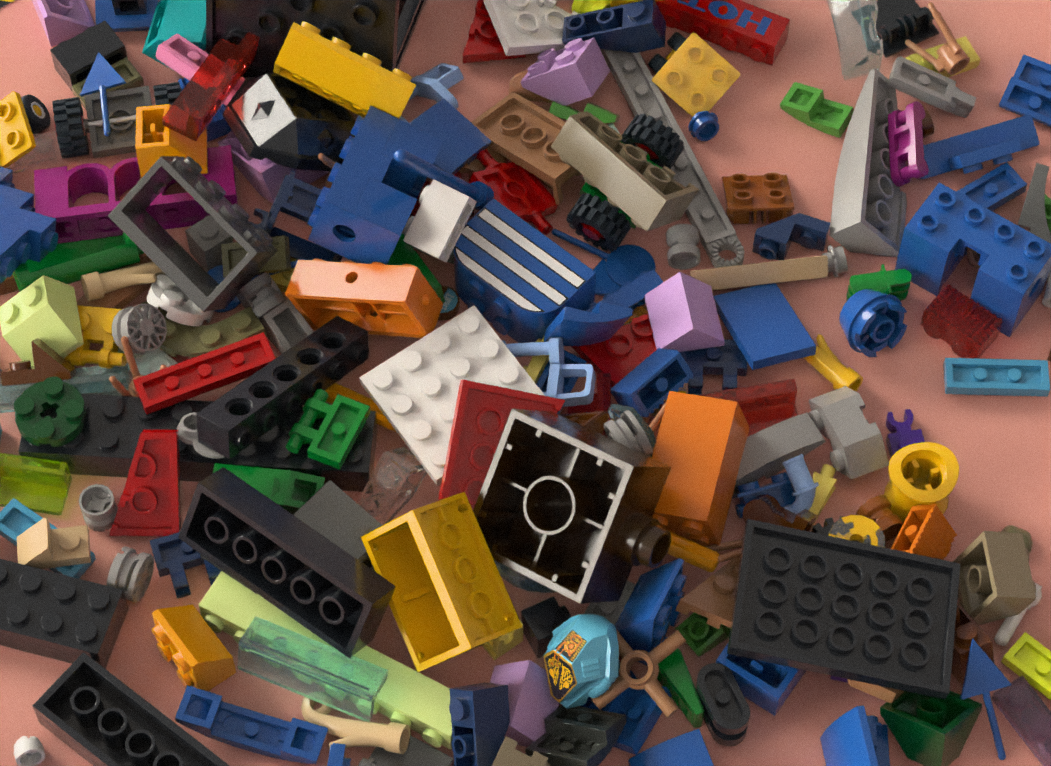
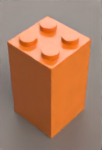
M669 391L652 454L653 459L671 467L652 517L657 519L660 526L704 547H707L709 543L718 545L721 543L740 462L750 429L738 402Z

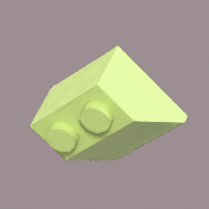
M43 275L0 306L2 337L22 361L30 360L31 366H34L31 342L37 338L46 343L63 358L84 344L73 286Z

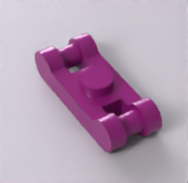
M918 101L908 104L903 111L898 109L888 114L890 175L897 187L908 184L913 177L916 179L924 177L929 172L928 165L924 160L922 119L925 118V110Z

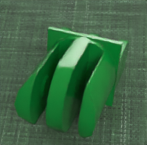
M882 264L879 272L853 275L849 280L846 301L852 295L864 289H872L894 295L900 301L905 300L908 295L912 274L906 269L886 271L884 264Z

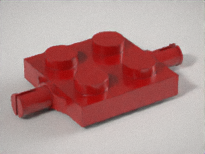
M487 149L480 151L476 159L485 167V170L472 173L468 183L480 181L493 189L495 200L524 221L532 223L542 234H549L553 226L546 220L545 216L555 214L559 206L555 203L553 196L532 173L514 162H497Z

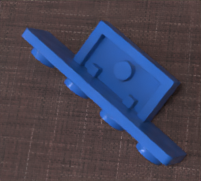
M1030 114L923 145L924 160L928 165L929 172L928 175L919 179L923 180L963 168L964 174L983 169L982 162L991 159L994 165L1013 160L1011 153L1039 145L1032 116Z

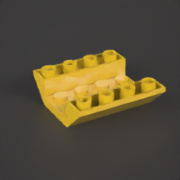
M302 21L301 25L293 22L275 61L274 73L364 118L370 106L398 119L400 118L416 87V84L410 82L412 77L409 74L396 68L391 72L381 67L382 62L370 54L363 53L361 57L350 51L351 45L336 37H333L330 41L320 36L321 30L307 22Z

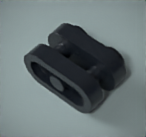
M719 663L708 664L699 671L696 683V691L704 709L703 719L716 742L724 746H735L741 743L746 736L750 708L731 670Z

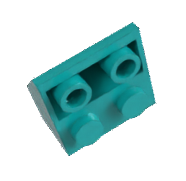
M160 0L157 3L142 53L168 67L156 59V51L158 45L177 33L204 51L206 49V0Z

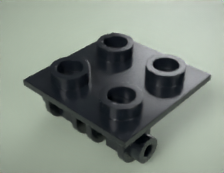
M878 0L852 12L853 16L886 58L909 48L905 44V41L908 39L918 44L939 34V31L932 23L934 18L929 8H920L915 0Z

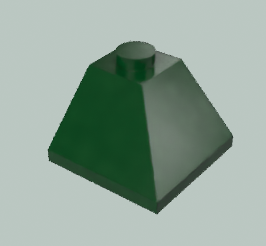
M904 691L892 704L886 702L880 707V714L908 759L918 762L923 766H948L959 757L982 710V704L969 698L960 700L961 695L953 691L949 692L946 699Z

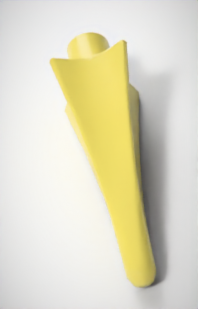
M824 464L820 474L816 471L813 473L812 479L814 483L818 482L819 486L816 487L813 504L809 511L818 516L836 489L834 485L837 479L833 478L836 469L831 465Z

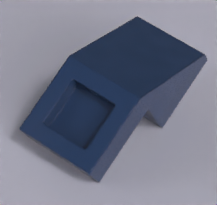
M797 213L757 228L752 252L760 254L766 259L785 260L791 242L798 243L808 249L814 248L824 251L831 223Z

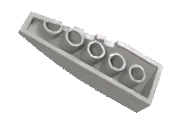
M874 68L870 70L859 95L841 150L834 185L829 236L850 252L898 257L905 228L907 200L906 193L900 192V187L893 183L890 175L888 114L898 110L896 89L888 86L889 79Z

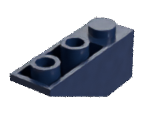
M655 0L638 1L564 17L562 42L566 45L578 38H582L583 41L595 38L600 49L630 53L643 52L665 47L666 21Z
M484 682L450 688L449 710L452 722L454 766H492L505 739L510 723L508 685Z

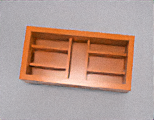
M318 258L298 260L285 295L313 330H317L334 317L339 316L367 330L368 334L423 338L434 331L443 306L442 301L420 269L411 264H402L401 266L385 265L380 262L365 264L355 263L350 260L331 262ZM374 311H376L378 316H373Z

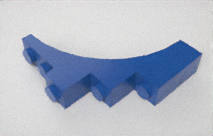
M1 166L0 284L7 277H11L14 270L28 259L40 262L49 252L55 250L58 243V233L55 232L56 219L35 213L34 194L15 189V185L12 183L13 170Z

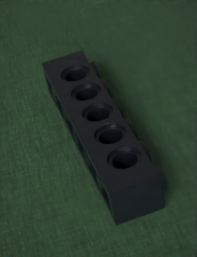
M339 316L334 317L196 414L198 442L231 459L304 406L307 399L312 398L317 389L326 390L357 366L363 364L369 358L368 331Z

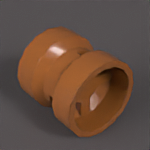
M878 495L862 504L857 510L856 515L872 519L881 528L877 537L881 535L884 541L887 542L898 535L903 521L898 514L892 513V505L885 495Z

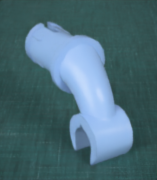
M803 454L782 462L794 488L792 495L796 496L793 504L786 505L784 508L796 515L804 509L810 510L815 497L816 487L819 486L818 482L814 483Z

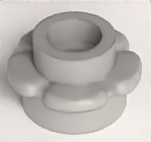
M829 245L827 248L828 252L823 253L822 256L827 255L828 272H833L834 277H839V273L848 271L846 255L842 246L833 248V246Z

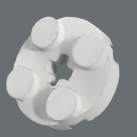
M164 274L157 276V281L151 284L146 298L148 304L157 308L160 306L168 311L166 318L188 326H200L204 320L209 323L214 313V310L203 312Z

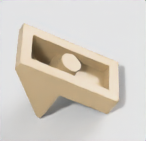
M48 518L41 519L17 536L18 563L39 569L91 563L88 526L81 525L51 529Z

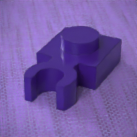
M910 409L905 410V422H897L892 412L887 414L886 427L891 433L887 434L886 443L890 458L905 446L925 442L921 429L911 430L914 417Z

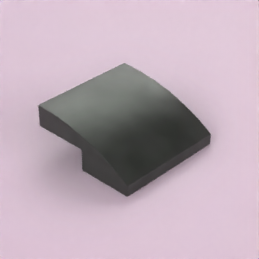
M562 705L544 719L546 733L525 748L526 755L532 756L533 752L536 751L548 757L547 762L551 766H598L618 740L627 722L626 715L581 706L566 709Z

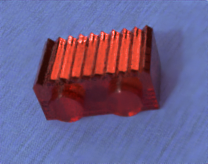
M947 284L924 310L920 325L923 326L924 331L934 339L940 338L951 345L952 350L958 356L979 359L999 336L1003 321L1001 318H997L995 314H991L990 310H986L979 303H975L973 299H969L967 295L958 292L951 284Z

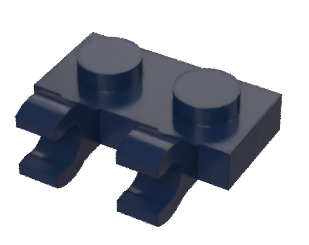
M724 339V346L680 352L694 374L693 379L688 381V394L702 396L703 374L723 375L722 399L736 400L737 376L747 375V361L734 340Z
M180 532L150 540L159 576L171 575L177 599L191 595L184 570L205 564L211 585L221 572L220 569L200 557L198 551L179 539Z

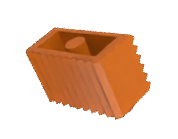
M936 504L912 506L890 549L944 560L949 554L952 546L951 543L955 541L954 538L957 534Z

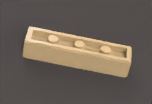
M823 255L690 271V276L710 285L712 290L828 277V257Z

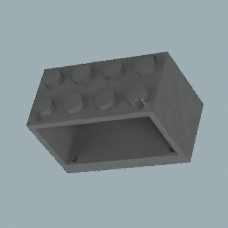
M161 156L112 210L108 217L203 312L225 309L240 293L239 290L252 280L278 250L271 244L273 239L265 230L260 227L256 229L248 221L250 216L238 204L232 205L224 197L226 192L218 183L213 180L208 181L200 173L202 171L201 166L188 156L186 158ZM173 178L248 252L220 284L145 210L164 191Z

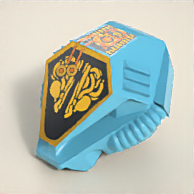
M591 613L569 618L552 631L553 637L544 654L550 694L566 709L584 705L588 697L597 698L603 695L615 682L620 669L619 644L614 624L604 616Z

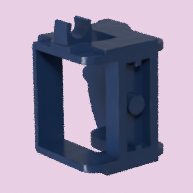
M291 170L289 175H285L270 212L255 208L254 216L260 217L262 222L260 224L250 223L256 229L260 227L265 230L270 237L282 235L289 237L290 257L297 260L301 258L305 260L318 258L325 261L341 262L343 256L274 227L280 211L308 223L322 191L320 188L296 179L297 171Z

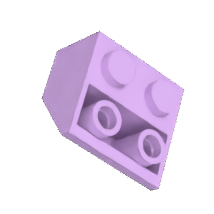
M578 38L567 43L564 46L565 48L558 51L550 48L541 52L537 56L538 60L527 68L528 73L520 82L522 87L563 106L592 97L610 72L595 38L585 41L582 38Z

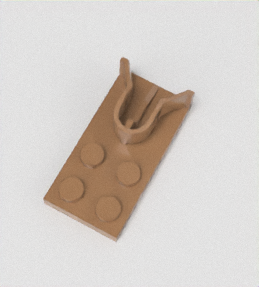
M515 92L507 95L471 122L491 140L489 148L537 176L544 184L553 189L557 205L563 202L561 185L574 175H582L573 166L564 163L560 159L559 154L551 148L566 122Z

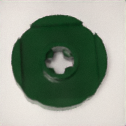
M48 377L44 381L27 388L15 400V421L20 434L29 443L40 446L39 443L51 444V447H58L71 442L80 434L84 427L83 421L86 414V406L81 393L73 385L63 382L59 377ZM49 408L57 409V416L52 419L50 416L41 417L45 410Z

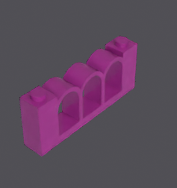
M231 145L207 148L208 173L202 175L208 181L213 180L218 183L226 192L224 197L232 205L238 204ZM137 157L122 160L111 169L98 163H86L68 170L67 166L34 170L35 213L56 219L55 232L58 233L57 244L123 235V231L108 215L121 202L119 201L120 196L125 191L133 188L141 179ZM174 178L164 191L145 209L165 230L193 226L210 215L188 192L165 195L166 190L171 185L177 183ZM103 193L109 196L108 203L73 207L75 201L85 194Z

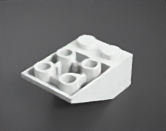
M433 179L431 185H427L420 195L419 203L421 205L416 215L411 216L404 227L403 233L405 237L403 241L447 263L477 202L469 196Z

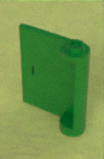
M124 232L120 236L59 243L55 250L49 252L40 262L28 259L25 263H21L14 270L13 276L19 292L43 275L65 284H71L81 281V275L96 271L100 274L139 263V255L144 254V252Z

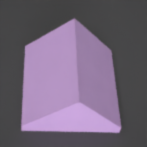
M32 0L51 47L77 36L91 26H95L85 0Z
M678 272L645 294L644 299L656 350L660 347L661 349L667 348L682 352L724 346V337L710 285L682 272Z
M531 660L494 666L490 683L508 685L510 723L506 736L517 741V745L528 747L546 733L544 719L557 710L560 705L550 694L547 672Z

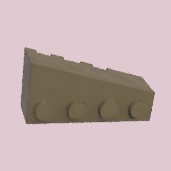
M588 111L569 116L551 146L564 163L578 170L589 185L597 187L604 193L609 203L617 208H621L631 217L632 223L640 229L650 231L680 220L699 191L698 188L691 183L684 187L673 179L676 174L674 171L666 166L661 169L647 161L646 156L648 153L638 146L635 147L630 144L624 145L621 143V134Z

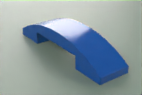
M188 685L175 716L176 722L225 744L272 758L306 764L317 763L328 732L326 727L292 718V721L288 722L223 702L221 695Z

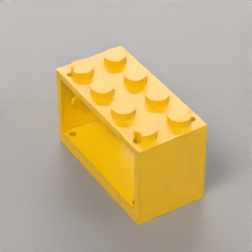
M465 492L411 510L361 537L375 572L396 586L389 601V606L417 672L522 628Z

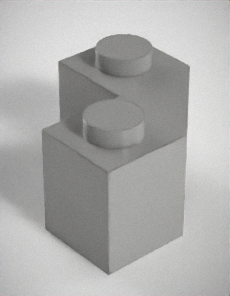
M844 386L809 399L811 412L808 414L820 433L830 439L833 449L830 452V460L836 471L841 472L850 479H854L889 466L882 434L875 422L869 424L864 417L862 409L865 408V403L858 392Z

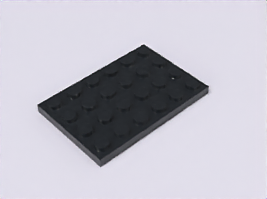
M747 519L744 529L727 654L946 699L950 692L961 564Z

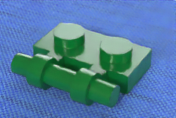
M317 389L313 397L308 398L304 404V414L299 423L293 424L289 432L290 439L286 449L297 454L302 445L308 443L310 444L307 450L309 458L340 470L370 415V406L340 394L336 396L333 404L330 405L325 403L329 394L322 389ZM323 418L324 420L319 430L313 429L312 426L316 419Z

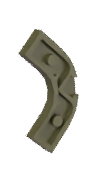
M160 306L158 307V310L165 318L167 326L166 338L160 348L177 358V355L197 357L262 332L267 337L264 326L252 311L251 306L222 321L200 326H188L166 318L168 311Z

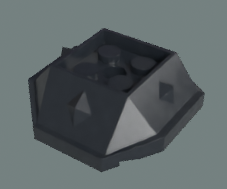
M266 73L257 78L247 77L223 113V117L249 157L259 160L267 158L278 165L293 169L331 172L332 169L325 165L318 158V155L322 153L332 161L342 165L344 159L339 157L341 150L350 135L355 137L350 134L355 120L347 109L278 74Z

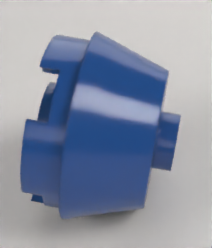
M864 289L858 291L846 301L840 312L839 322L850 347L854 351L863 353L868 357H877V351L882 350L886 346L892 349L902 339L907 329V325L903 323L904 313L907 310L894 295L872 289Z

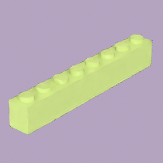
M223 571L220 572L199 603L201 616L214 632L221 633V631H224L233 636V639L242 647L247 649L254 647L264 652L265 657L277 665L285 663L295 668L296 673L308 681L316 679L325 684L327 689L334 695L341 698L348 696L358 701L359 706L371 714L379 712L390 718L391 722L409 725L411 730L421 734L422 738L430 745L438 748L442 745L452 750V722L449 710L450 688L367 645L349 659L259 594H255Z

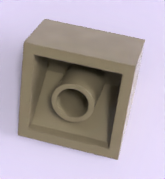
M983 531L953 561L961 564L958 588L959 604L978 625L1018 615L1036 599V585L1032 580L1029 552L1025 548L1022 533Z

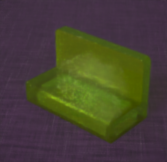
M0 453V506L5 507L15 498L33 512L61 515L72 482L67 463Z

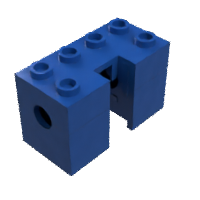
M370 106L365 118L358 115L350 133L355 137L350 135L341 150L339 157L344 159L342 165L335 162L327 179V181L332 183L331 188L324 186L315 204L317 206H315L307 225L313 227L308 240L356 263L371 264L373 262H380L387 265L427 179L426 176L398 163L394 159V153L399 149H403L434 164L444 140Z
M939 182L904 228L895 270L906 269L910 271L912 283L938 296L946 280L963 257L967 255V248L981 254L978 262L980 268L978 269L966 313L1010 337L1044 289L1051 268V243Z

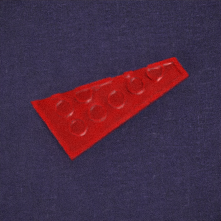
M461 380L438 501L465 492L473 510L511 409L552 411L557 414L565 400Z

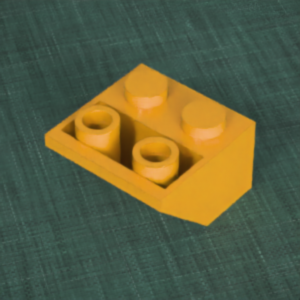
M170 104L136 107L135 149L141 178L161 156L185 158L188 156L201 166V174L208 173L206 126Z
M193 604L160 608L152 612L155 627L151 630L158 641L156 646L167 662L173 659L178 667L176 673L185 687L188 685L209 691L236 673L233 657Z

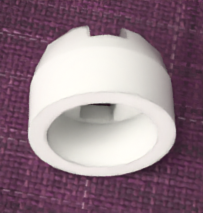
M22 736L14 745V756L18 766H36L45 759L46 755L43 744L35 736H30L29 738Z

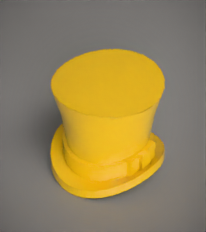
M920 442L901 448L891 457L888 468L890 480L885 487L884 495L892 505V513L898 514L903 523L912 506L936 504L942 514L945 513L949 503L948 496L953 491L959 476V464L956 456L950 449L937 443Z

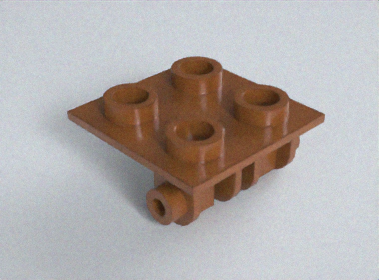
M739 173L732 176H722L727 203L726 215L733 225L749 224L750 211L752 224L757 222V211H761L762 224H766L767 211L769 223L793 215L794 203L787 175L766 173L765 175L748 176Z

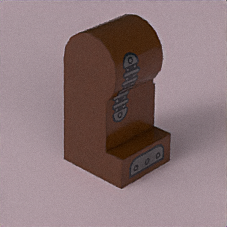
M768 494L757 496L749 501L743 509L745 523L747 519L808 532H810L818 516L807 509L796 515L781 507L777 499Z

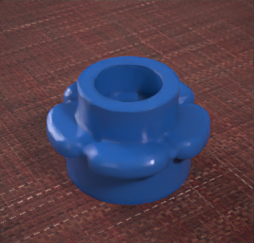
M708 111L696 113L688 125L691 135L694 138L697 137L700 141H708L715 137L719 131L717 115Z

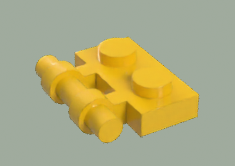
M77 305L84 344L68 354L64 359L71 362L73 366H85L88 363L99 364L100 368L112 369L114 366L124 367L127 359L125 353H118V346L113 339L111 327L115 315L122 309ZM91 343L103 344V348L100 351L89 350Z

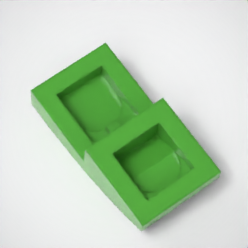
M794 82L780 103L781 109L792 117L812 128L838 138L842 136L849 125L854 111L852 106L824 99L823 90Z
M555 101L552 102L548 111L554 116L566 120L570 115L582 113ZM591 102L587 103L584 112L588 111L603 123L618 122L620 115Z

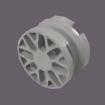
M138 304L118 311L111 326L112 336L116 345L124 351L121 338L126 336L133 354H140L159 348L165 341L167 326L163 314L157 307L150 304Z
M626 410L621 413L620 419L616 421L609 420L604 423L603 427L608 438L646 456L653 453L649 439L631 411Z
M124 546L121 550L124 553H117L112 562L107 578V586L123 590L125 598L136 603L144 596L151 581L155 563L154 557L145 552L137 554L135 549Z

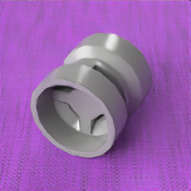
M677 224L670 227L666 232V242L670 247L667 252L668 264L672 268L680 270L691 269L699 265L701 256L700 249L697 247L699 243L698 229L690 224Z
M101 484L88 486L79 497V505L85 524L94 531L109 530L114 523L118 510L113 492L109 487Z

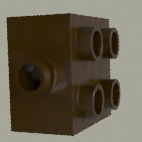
M511 409L473 512L495 561L580 604L619 601L633 565L639 566L642 564L655 568L663 561L669 550L671 533L661 527L659 521L652 516L671 467L552 411Z

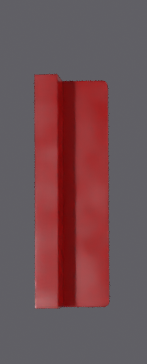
M264 332L139 377L134 379L133 383L136 396L139 397L147 415L250 377L276 358Z

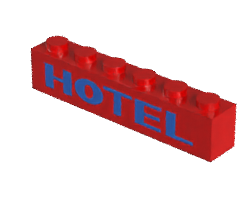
M741 0L655 1L666 21V26L689 34L696 33L700 38L720 45L726 50L735 51L750 57L754 61L763 62L771 66L774 64L788 37L790 19Z

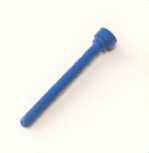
M399 149L394 153V159L398 163L475 200L477 203L474 208L477 210H481L494 198L493 189L483 182L475 181L468 183L403 149Z

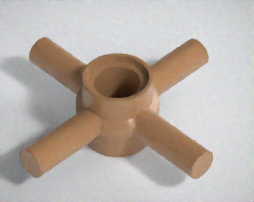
M616 629L619 657L622 659L619 669L620 676L616 678L615 682L609 687V690L597 698H591L592 701L601 710L629 687L635 690L645 689L667 718L671 717L679 708L657 681L659 675L658 664L687 640L679 630H676L650 652L633 650ZM637 661H646L648 665L647 674L641 679H633L630 674L631 666Z

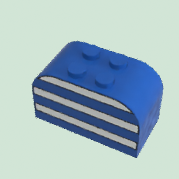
M494 198L466 223L453 249L455 289L460 299L468 308L474 305L481 315L492 323L497 332L510 336L518 343L536 342L537 339H542L546 328L565 306L585 311L589 304L595 302L596 272Z

